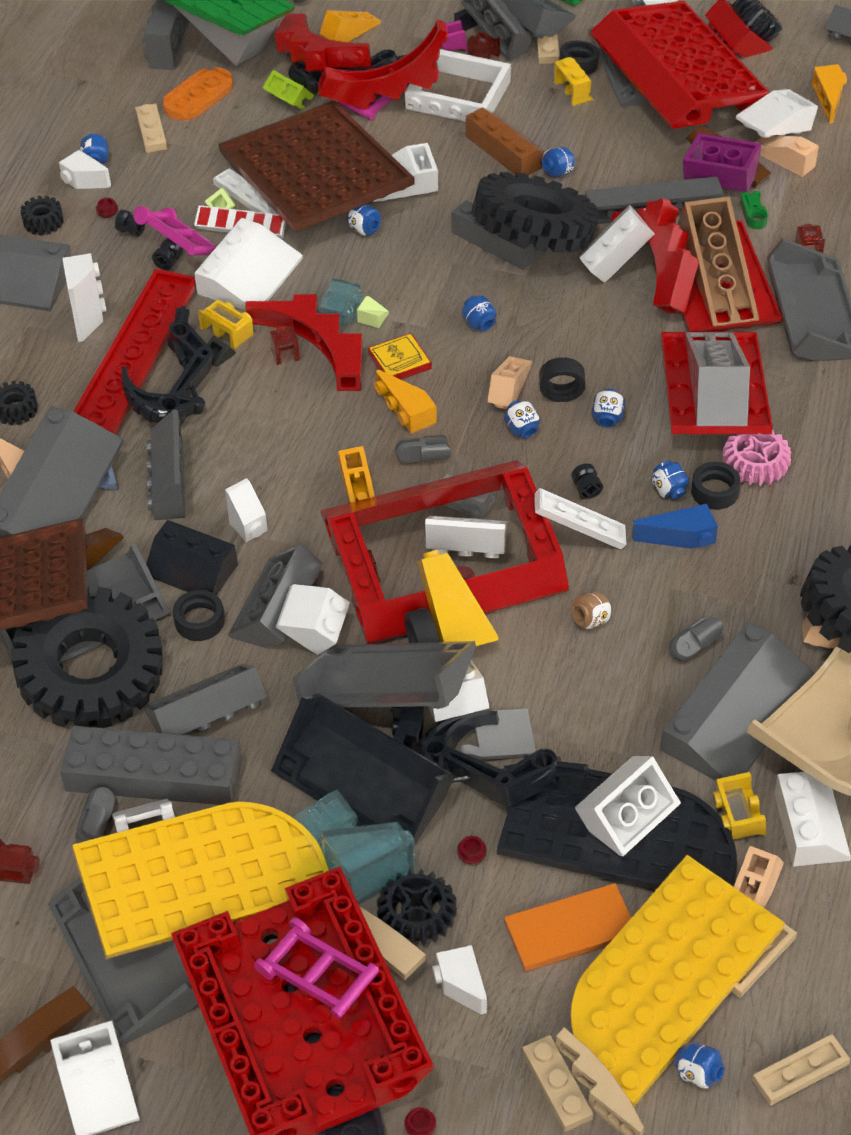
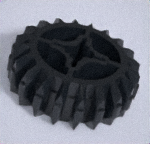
M735 0L732 4L733 10L740 19L768 42L775 39L783 29L778 19L759 0Z
M409 868L407 876H403L398 872L396 881L388 878L387 887L381 888L380 897L377 899V917L413 945L415 941H421V944L425 946L427 939H431L436 943L438 934L446 936L447 927L452 928L454 918L457 915V907L455 906L457 904L456 896L453 894L451 885H445L443 877L436 879L433 871L429 875H424V871L421 868L418 874H413ZM435 900L440 905L437 913L432 911V902ZM397 902H400L402 906L401 913L397 915L393 908Z

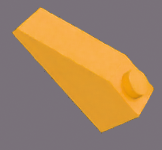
M327 10L320 34L330 40L349 42L380 25L381 20L368 12Z
M839 64L814 67L811 85L829 124L834 122L843 86L846 85V74L842 72Z
M360 446L338 451L337 463L348 503L375 497L364 447Z

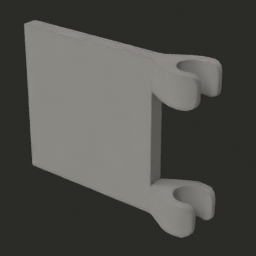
M528 708L493 710L498 712V725L477 727L475 732L478 747L463 745L460 749L461 752L479 760L521 758L525 755H531L536 749Z

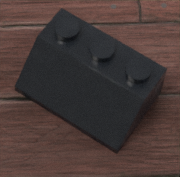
M167 520L153 539L146 565L154 580L186 592L207 590L217 595L238 566L234 544Z

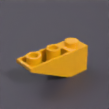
M376 370L374 387L377 394L384 397L389 410H393L396 413L399 423L405 426L410 433L437 423L436 405L424 390L381 370Z

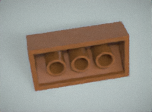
M483 107L466 115V137L514 175L516 173H524L529 176L543 168L542 158L546 151L500 116Z

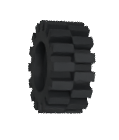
M46 195L45 198L37 196L38 199H34L32 197L30 198L31 202L25 201V205H22L20 210L23 226L26 228V231L28 233L31 232L33 235H36L38 232L39 236H43L44 232L49 235L51 230L56 232L57 228H61L64 220L60 202L56 201L54 197L49 199V196Z
M11 381V385L5 382L3 383V388L0 386L1 423L6 424L8 421L11 426H13L14 422H17V425H21L22 420L27 423L30 421L29 417L34 418V412L37 413L38 411L33 387L31 388L28 383L24 385L23 381H19V384H16V381ZM21 401L15 405H8L11 402Z

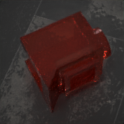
M483 32L470 36L467 41L468 55L489 60L490 54L496 57L500 56V36L494 38Z
M811 224L797 226L795 243L805 247L806 245H814L816 251L823 253L825 239H823L821 227Z
M280 326L276 330L270 331L271 351L276 365H281L280 351L291 349L295 361H300L298 338L293 326Z
M0 838V881L30 884L33 873L36 874L39 869V856H34L32 848L29 846L6 845Z

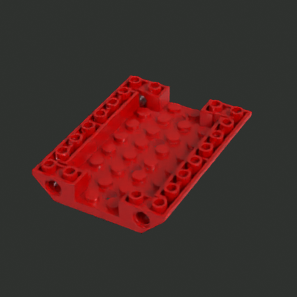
M684 0L612 10L590 31L591 37L672 129L709 123L713 108L735 105L742 112L770 93Z
M341 866L286 887V902L236 922H232L229 912L225 911L171 933L249 1135L317 1134L407 1096L434 1069L432 1060ZM293 917L298 918L309 927L311 936L366 967L369 963H373L380 970L340 1019L331 1013L332 1007L299 988L292 993L285 992L283 989L288 981L277 975L272 980H269L261 975L253 965L258 958L265 960L291 930L289 922ZM269 934L278 936L274 943L267 944L263 942L264 937ZM298 940L278 964L303 978L323 953ZM334 960L315 982L314 986L339 1000L359 977V974ZM310 1033H319L321 1035V1039L316 1043L311 1044L305 1041L306 1036ZM333 1085L344 1087V1091L338 1096H330L327 1094V1091Z

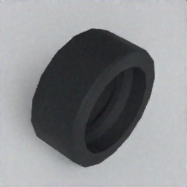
M568 41L560 48L559 60L567 57L575 59L576 63L588 75L597 69L599 50L596 46L586 41Z
M567 357L548 360L539 370L540 392L544 397L555 402H568L578 398L585 390V369L581 363ZM561 375L575 378L574 381L567 384H555L549 381L551 378Z
M723 462L704 463L697 467L693 473L691 494L699 505L707 504L709 509L715 510L725 509L733 505L738 499L741 478L737 470ZM714 479L727 483L731 488L726 491L714 492L704 488L701 483Z
M207 590L190 591L180 596L174 603L172 613L176 630L182 637L188 640L203 641L211 639L224 626L225 616L221 599ZM196 608H207L214 612L212 618L201 623H190L183 619L187 612Z
M424 607L405 613L404 623L409 643L439 642L434 621L427 608Z

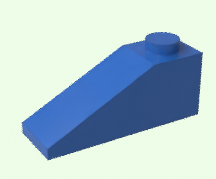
M703 504L633 520L632 539L637 542L692 549L716 543L718 525L708 505Z

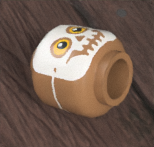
M597 591L581 595L573 602L572 618L584 629H591L605 624L611 616L610 602L604 594Z

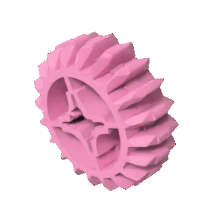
M772 430V434L734 433L733 436L728 437L723 447L722 460L723 463L737 470L741 478L740 483L743 481L749 482V485L758 483L761 487L764 482L771 485L773 480L779 482L781 476H785L791 463V448L788 447V441L782 439V434L775 435L774 430Z

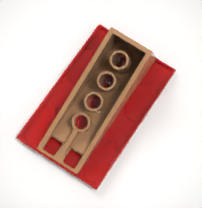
M730 196L685 202L677 225L681 226V230L689 234L685 250L690 251L692 256L699 259L686 312L681 313L687 332H725L730 329H747L752 326H769L781 323L783 320L745 226L742 220H735Z

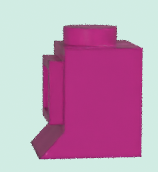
M461 20L447 23L446 28L449 35L446 43L441 45L442 50L454 51L462 48L468 51L465 31L462 30Z

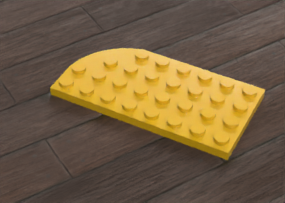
M252 802L227 803L72 845L74 858L106 959L173 940L172 932L225 911L229 912L232 922H236L286 902V887L329 871L318 842L302 824L280 810Z
M687 855L584 971L578 981L572 1000L571 1025L573 1035L607 1068L634 1108L676 1058L681 1047L687 1045L736 984L784 929L785 922Z

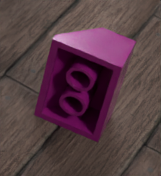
M698 133L683 159L684 180L718 177L721 188L748 192L755 179L762 143Z

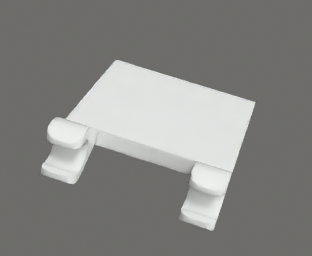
M168 798L112 813L117 833L129 830L128 823L158 815H162L163 820L175 817L171 801L169 802Z

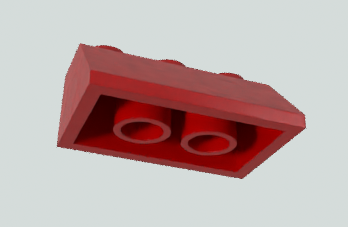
M717 0L704 14L709 20L708 26L713 31L719 32L717 36L723 43H728L727 47L735 55L738 53L743 58L769 52L773 49L768 41L761 38L740 19L733 10L732 4L727 0Z

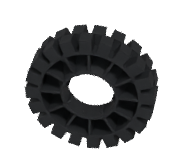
M500 172L499 175L492 173L488 174L487 177L481 178L472 206V215L476 217V222L479 225H485L484 229L490 233H499L498 237L506 241L517 239L516 245L526 248L529 243L534 245L535 250L547 251V247H549L555 253H564L565 250L577 252L579 248L582 250L587 248L588 244L590 245L599 211H597V206L594 203H590L588 197L577 195V190L571 187L562 189V183L553 180L550 183H545V178L534 175L533 179H530L527 174L516 173L513 176L510 172Z
M851 545L848 550L843 546L832 547L831 552L825 550L820 553L819 557L815 559L800 593V597H802L800 603L803 611L809 612L807 619L813 626H822L819 633L828 641L839 637L840 641L837 647L847 653L851 652Z
M87 586L88 609H84L76 614L68 613L56 616L51 620L31 622L21 627V630H16L13 638L14 649H11L17 688H20L21 697L26 704L30 705L33 703L34 712L43 719L51 714L52 724L64 728L69 720L74 721V726L89 727L90 721L96 720L98 728L112 726L111 717L115 715L120 722L132 717V707L135 706L141 710L149 702V692L155 694L160 684L159 675H162L163 669L161 636H159V628L154 618L149 619L148 610L141 603L133 607L132 597L122 592L119 593L116 599H113L112 589L98 587L96 596H90L89 586ZM96 641L109 646L113 650L114 658H117L113 667H110L109 671L96 678L81 679L73 675L71 676L63 670V664L60 661L62 655L67 652V649L77 643Z

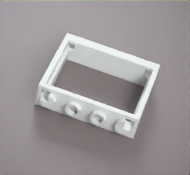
M440 49V56L436 62L438 71L493 83L483 103L421 91L422 87L409 84L405 91V105L408 110L466 122V115L482 107L493 113L511 82V64Z

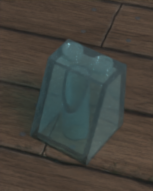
M398 822L332 829L321 833L323 855L328 869L332 870L341 866L358 905L380 894L381 888L387 887L388 878L396 881L398 872L403 876H407L410 868L414 874V862H416L413 847L415 846V841L408 830L404 831Z

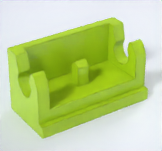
M275 70L271 72L262 87L267 92L302 110L305 109V106L302 104L303 99L312 100L314 97L305 87Z

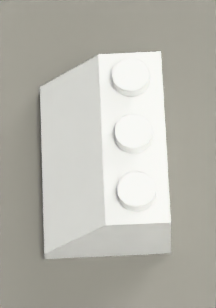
M629 205L580 253V259L591 273L605 283L655 233L633 207Z
M91 253L63 258L78 342L84 341L104 322L102 312H106L104 298H99V295L103 294L101 280L96 281L95 278L100 276L98 262H92Z
M429 516L425 521L426 548L432 549V551L439 550V554L448 553V550L458 551L460 556H473L474 552H483L484 557L499 558V554L506 552L508 521Z
M632 756L580 802L575 809L589 832L619 856H624L681 802L653 756Z
M806 772L778 774L774 795L792 866L850 861L851 855L832 788L819 782Z

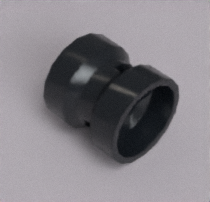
M124 209L118 212L115 219V229L117 231L129 232L130 235L136 237L142 235L146 224H137L134 220V215Z
M166 238L161 243L160 248L153 253L152 260L160 269L170 270L175 264V260H178L183 254V248L169 238Z
M581 464L572 471L571 478L574 484L577 485L581 498L591 499L602 492L603 484L600 478L597 477V472L592 464Z

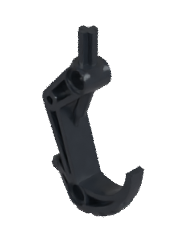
M385 49L371 57L372 64L370 67H333V69L345 71L370 70L391 64L405 55L397 56L394 50ZM293 62L288 70L290 79L305 87L312 94L318 91L317 84L323 71H306L305 62Z
M181 305V308H176L174 321L169 326L168 347L176 353L179 364L183 365L184 368L169 394L150 393L139 389L129 379L127 367L122 366L121 385L126 400L133 407V410L138 415H142V418L149 423L153 421L158 424L172 410H178L181 425L186 417L193 413L201 414L205 408V401L203 398L198 397L196 388L211 370L213 351L188 324L190 310L186 309L184 305Z
M476 711L442 721L437 727L431 728L417 744L418 754L455 775L452 783L462 782L503 806L515 805L555 785L560 778L587 779V764L563 762L561 757L556 756L555 752L550 749L537 750L518 763L504 765L503 769L455 749L458 742L477 727L498 725L499 717L497 711Z

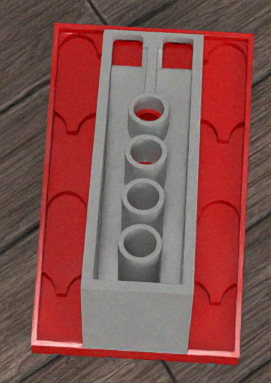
M661 332V349L671 434H772L773 425L757 332Z

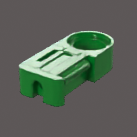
M753 191L752 194L742 192L740 205L747 225L756 230L765 228L768 212L766 206L761 205V192ZM760 217L762 220H754L752 218Z

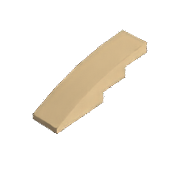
M360 907L387 966L402 979L406 980L426 960V954L382 920Z
M563 1028L556 1036V1046L560 1054L573 1064L572 1076L575 1081L589 1092V1107L622 1134L643 1135L644 1126L629 1098L612 1074L582 1042L566 1028Z

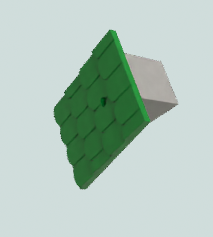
M163 0L177 8L235 66L261 54L280 17L292 12L295 8V5L286 0Z

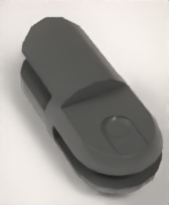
M445 435L405 438L400 440L395 447L397 458L406 463L448 459L451 455Z
M715 617L699 619L670 641L669 652L671 656L680 661L692 658L717 640L723 631L722 622Z
M97 787L87 796L75 833L77 843L104 836L115 805V796L107 787Z

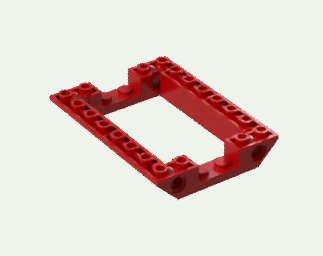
M515 460L321 510L336 556H340L352 590L351 601L367 644H375L407 635L404 623L405 613L424 607L430 612L425 590L385 600L359 526L501 490V486L505 493L504 500L508 510H515L527 539L528 547L526 554L529 563L464 580L484 614L569 591L563 553L548 518L535 513V492L537 489L528 467Z

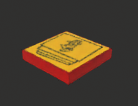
M412 333L368 347V354L377 368L400 380L432 369V362Z

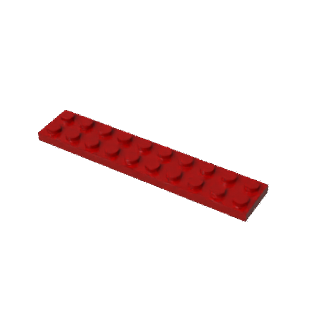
M160 269L153 271L73 412L111 433L117 434L131 408L122 390V366L127 367V374L131 382L141 389L168 341L169 326L174 321L176 308H181V305L187 307L196 291L195 276Z

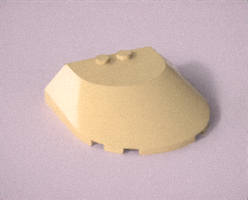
M836 646L820 669L764 722L760 723L755 719L752 720L746 731L819 782L851 796V736L848 734L849 718L851 717V652L847 653Z

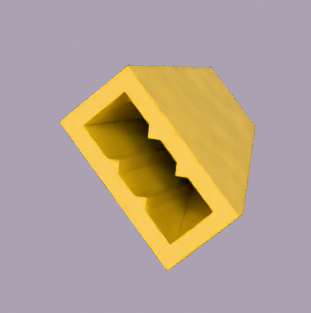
M439 550L424 553V559L417 561L439 642L475 641L476 646L499 640L497 633L448 553L439 554Z

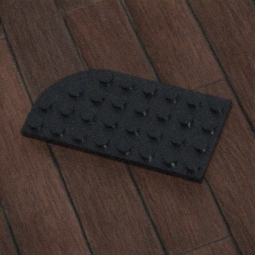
M593 769L587 770L586 780L560 778L555 785L515 805L509 806L497 846L498 855L653 890L658 889L687 855L730 885L733 884L737 864V853L733 837L729 829L724 828L719 814L699 797L676 787H672L681 804L624 856H619L589 832L575 809L580 802L612 775V773Z

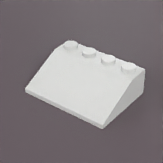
M241 218L194 273L197 294L213 300L218 299L223 303L229 302L234 307L245 310L246 301H269L303 259V256L263 225Z

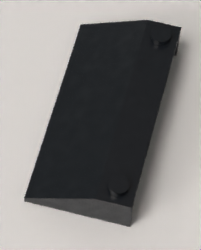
M321 694L303 696L271 769L273 773L405 856L409 855L438 811L455 777L452 773Z

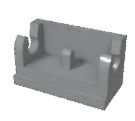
M446 474L443 479L453 477V475ZM493 492L444 504L443 506L479 519H484L495 502V496L492 495Z

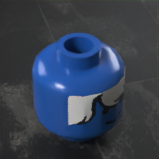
M90 134L81 140L80 151L102 165L106 163L109 150L108 142L103 136Z

